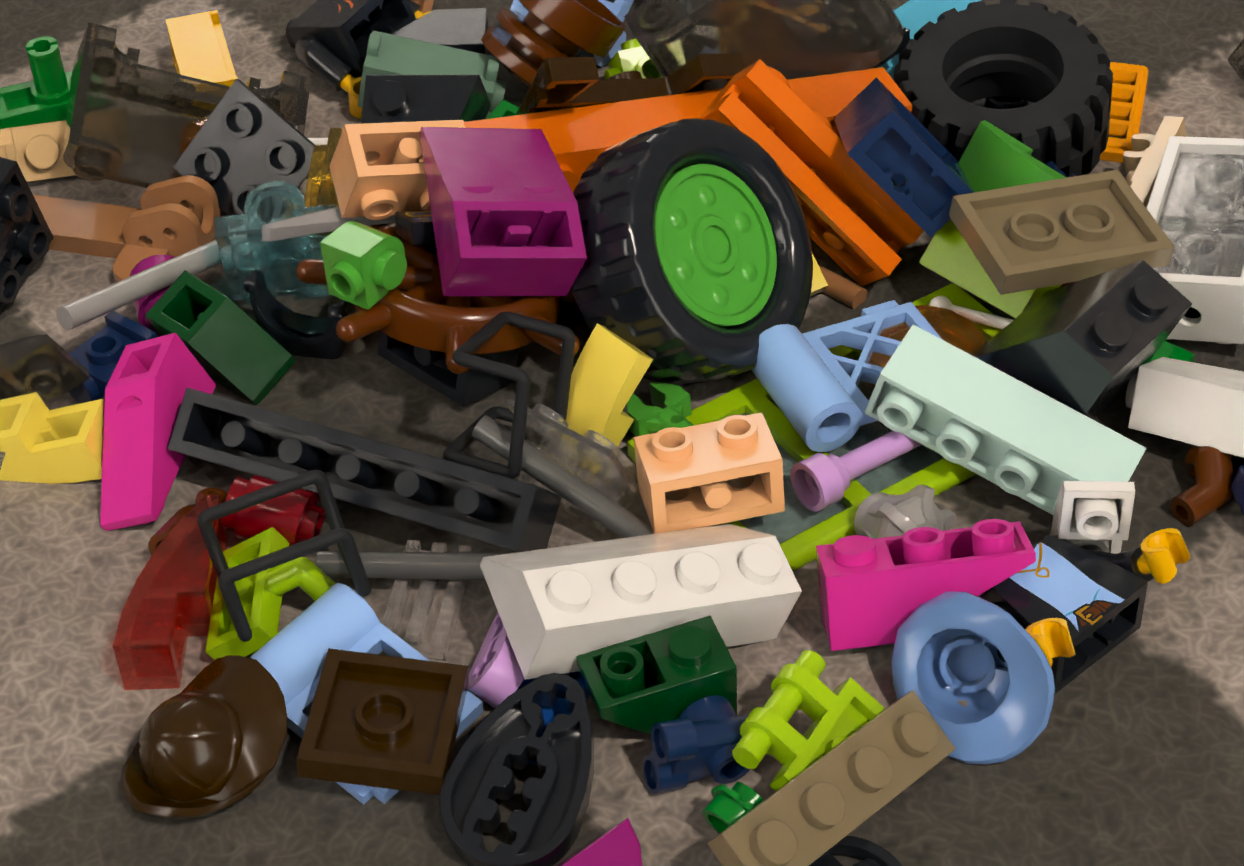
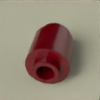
M254 475L250 480L238 476L233 481L225 502L273 485L279 481L259 475ZM301 488L222 517V526L235 530V536L243 540H247L274 527L291 546L320 535L325 519V511L323 508L317 507L316 492Z

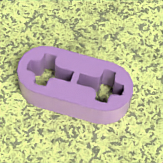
M499 613L494 618L470 670L467 689L492 708H496L508 696L515 693L524 680Z

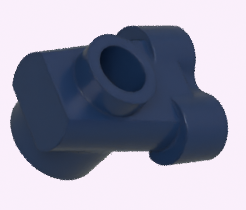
M713 695L701 698L689 705L682 712L679 719L655 723L651 730L652 752L645 755L642 761L643 778L649 792L658 794L686 788L688 782L710 776L720 784L731 783L745 776L750 769L736 762L732 755V750L742 738L740 727L748 715L737 716L727 698Z

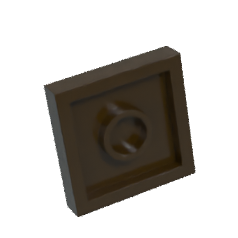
M329 648L296 758L298 777L440 795L444 778L449 770L469 685L468 666Z

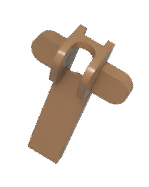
M185 175L149 185L141 196V208L33 195L54 237L48 249L116 258L112 267L115 282L130 277V273L135 265L147 257L162 254L176 257L224 236L217 194L214 188L204 179L193 175Z

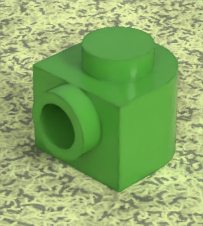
M349 221L342 224L320 242L328 294L369 310L389 290L396 288L405 276L407 269L405 249L403 243L397 237L356 221Z

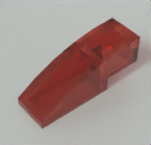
M219 494L204 496L179 520L155 549L136 579L121 613L113 642V650L125 690L180 688L188 637L208 636L217 574L199 530L197 519L199 514L205 509L221 504ZM222 518L211 521L222 551L227 550L229 536L227 528L222 526Z

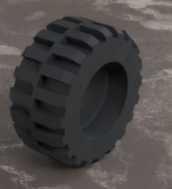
M984 0L969 3L965 10L958 12L953 8L942 13L937 18L936 24L931 21L926 23L914 34V39H910L899 54V63L895 66L894 81L913 105L911 113L956 158L958 163L980 121L986 120L1033 149L1031 156L1046 164L1052 160L1067 177L1072 173L1076 176L1089 174L1100 161V154L1106 149L1109 137L1113 83L1110 58L1105 48L1098 43V38L1084 24L1077 27V21L1073 16L1061 10L1055 14L1048 11V7L1045 4L1032 1L1029 6L1016 4V0H1000L999 4L985 5ZM1001 96L1020 98L1033 104L1013 109H991L974 105L971 102L983 98Z

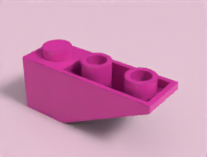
M176 333L126 345L105 388L100 526L104 530L112 531L157 521L158 516L164 509L166 498L176 475L185 461L184 454L169 450L168 446L186 388L213 394L216 387L214 381Z
M986 519L968 528L941 531L932 527H919L905 532L902 536L872 539L867 536L852 535L840 538L834 544L816 546L820 612L831 651L895 644L898 628L920 604L946 591L967 592L979 596L1036 562V552L1021 522Z

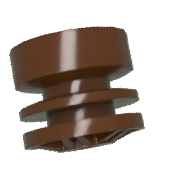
M519 0L522 6L529 11L526 17L515 11L502 8L496 18L508 32L498 27L489 26L481 41L512 75L530 87L542 62L547 58L580 57L578 53L581 49L592 55L605 58L626 26L598 0Z

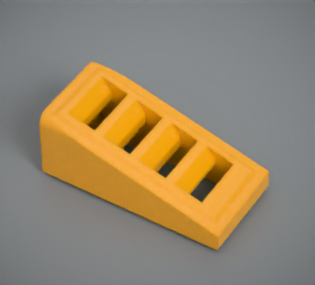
M1110 62V70L1113 72L1109 135L1126 137V139L1108 137L1106 149L1100 154V160L1124 163L1123 154L1125 151H1133L1131 138L1134 134H1138L1140 130L1149 70L1143 65Z

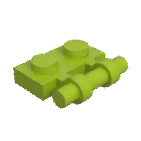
M812 650L802 651L794 664L789 663L782 667L771 683L773 694L764 707L753 708L740 727L742 738L732 750V755L736 762L747 769H755L765 754H771L779 761L782 767L769 784L774 791L780 789L886 709L851 677L838 685L834 691H831L818 679L826 668V663L818 653ZM796 710H802L813 720L803 736L788 723Z

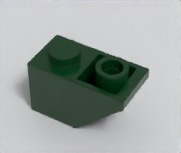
M186 270L183 271L145 315L160 336L176 333L211 378L255 406L266 397L295 363L293 356L230 298Z
M711 615L576 656L577 666L602 719L651 734L652 726L655 723L679 719L682 712L689 705L701 698L713 695L727 698L737 715V667Z

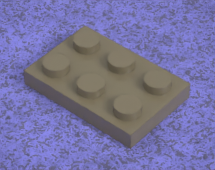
M1118 169L956 195L952 198L949 211L950 218L1000 295L1077 282L1144 260L1152 268L1169 266L1175 248Z

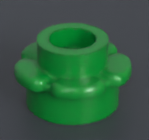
M737 782L732 788L718 785L711 790L713 799L702 810V814L710 826L720 834L764 801V799L752 788L741 782Z

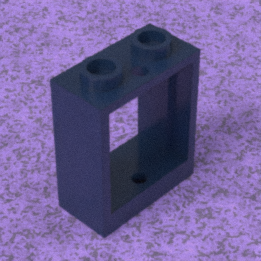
M877 77L834 117L847 154L930 237L951 219L949 211L953 196L974 193L956 158ZM893 180H894L899 186H894V185H893Z

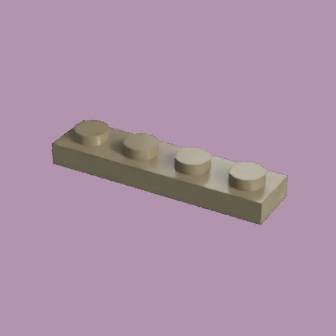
M912 690L707 844L723 866H809L956 750V748L914 690Z

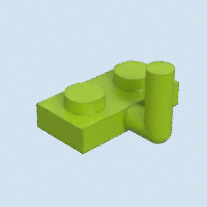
M271 527L223 551V554L230 569L289 547V543L274 527ZM306 557L296 558L235 581L237 592L252 631V638L247 642H243L239 639L220 591L217 576L205 652L214 660L228 655L246 657L256 653L278 633L283 594L300 587L316 601L336 583Z

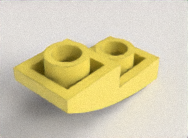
M597 323L571 374L566 424L560 433L554 434V440L594 471L599 473L604 471L634 421L623 409L654 359L608 330L605 326Z

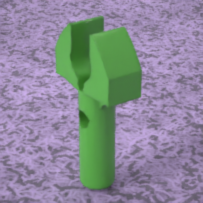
M650 382L651 402L654 406L643 404L641 399L634 393L627 402L628 415L634 419L629 431L635 436L657 433L662 429L670 427L683 428L693 426L685 418L692 414L690 394L679 385Z

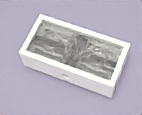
M1170 136L1147 210L1175 248L1169 266L1153 269L1185 296L1192 305L1166 340L1176 339L1216 342L1219 344H1244V139Z

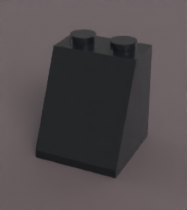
M1141 260L1045 292L973 356L1081 414L1094 419L1127 389L1131 377L1138 372L1139 366L1148 363L1191 307L1192 303L1149 264Z

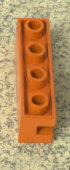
M761 59L735 74L699 117L701 120L711 119L736 128L756 141L770 154L794 189L805 216L810 238L858 285L865 286L888 277L902 260L897 255V252L902 247L916 242L924 230L847 154L842 139L832 131L829 120L819 111L809 108L790 89L789 82L785 76L778 70L767 66Z

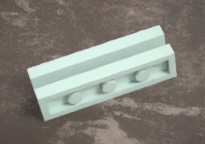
M914 324L881 371L865 410L866 415L883 423L889 429L904 434L939 453L946 460L965 467L998 485L1007 493L1016 495L1053 516L1058 493L1063 481L1128 482L1146 450V447Z

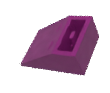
M421 127L419 133L443 296H567L587 259L577 201L542 129Z

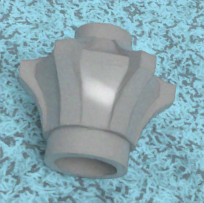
M917 485L911 491L902 495L878 492L867 497L856 512L854 528L857 535L876 539L902 536L905 532L919 527H932L941 531L949 530L956 524V517L954 512L948 509L940 510L933 501V488L926 485Z

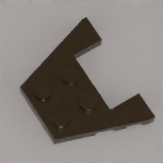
M742 53L698 54L666 78H642L639 71H627L616 74L609 79L600 80L594 57L547 58L542 62L516 115L708 90L707 83L714 79H726L728 83L735 74L745 69Z

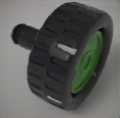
M699 118L682 119L652 128L624 140L602 152L596 161L589 164L573 192L578 204L587 259L571 287L577 304L564 303V305L571 312L582 316L591 332L598 323L654 359L643 378L660 383L690 386L740 374L755 368L759 349V336L763 331L780 324H790L799 329L809 304L812 288L813 259L810 235L800 202L789 180L776 161L756 141L736 128L711 119L701 120Z

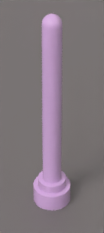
M891 431L840 457L834 454L826 456L825 454L817 453L792 466L790 473L792 487L800 502L807 509L818 512L840 501L844 496V491L850 487L851 480L922 444L900 432Z

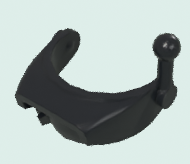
M254 269L246 274L244 289L245 292H249L257 324L286 351L295 356L322 359H337L342 355L346 342L338 337L336 325L341 318L355 313L356 307L354 304L340 299L338 303L328 308L327 317L303 315L292 311L271 294L261 270Z

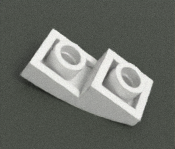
M1063 481L1055 505L1051 535H1058V539H1066L1082 548L1115 554L1120 553L1122 540H1128L1135 498L1134 482Z

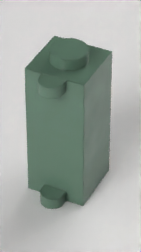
M372 30L363 66L358 106L363 107L366 75H480L491 104L490 112L504 99L507 82L496 79L500 60L495 56Z

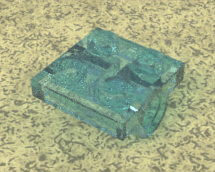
M272 181L256 187L248 195L244 206L245 214L214 217L215 237L232 301L251 303L249 292H245L244 280L246 274L254 269L263 272L267 288L274 297L302 294L310 297L329 295L327 285L307 284L300 281L296 275V268L299 262L304 259L323 260L320 242L333 231L268 242L262 241V226L336 207V204L306 207L304 197L298 188L286 182Z

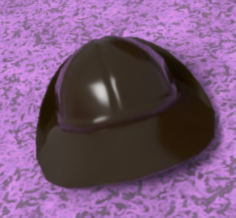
M228 655L210 663L180 694L161 703L151 712L142 725L140 739L124 767L122 789L133 808L148 816L176 822L208 816L251 793L275 767L287 737L286 705L279 684L256 659L239 655Z

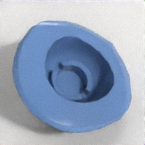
M946 591L920 604L898 628L891 658L893 686L897 700L914 690L956 748L947 757L966 764L987 765L1005 762L1023 752L1047 727L1055 693L1053 671L1036 641L1011 614L1002 608L967 592ZM998 649H999L1000 653L1002 654V656H1003L1004 660L1006 661V663L1003 662V661L998 657V653H997V650H998ZM966 700L969 704L963 707L957 701Z

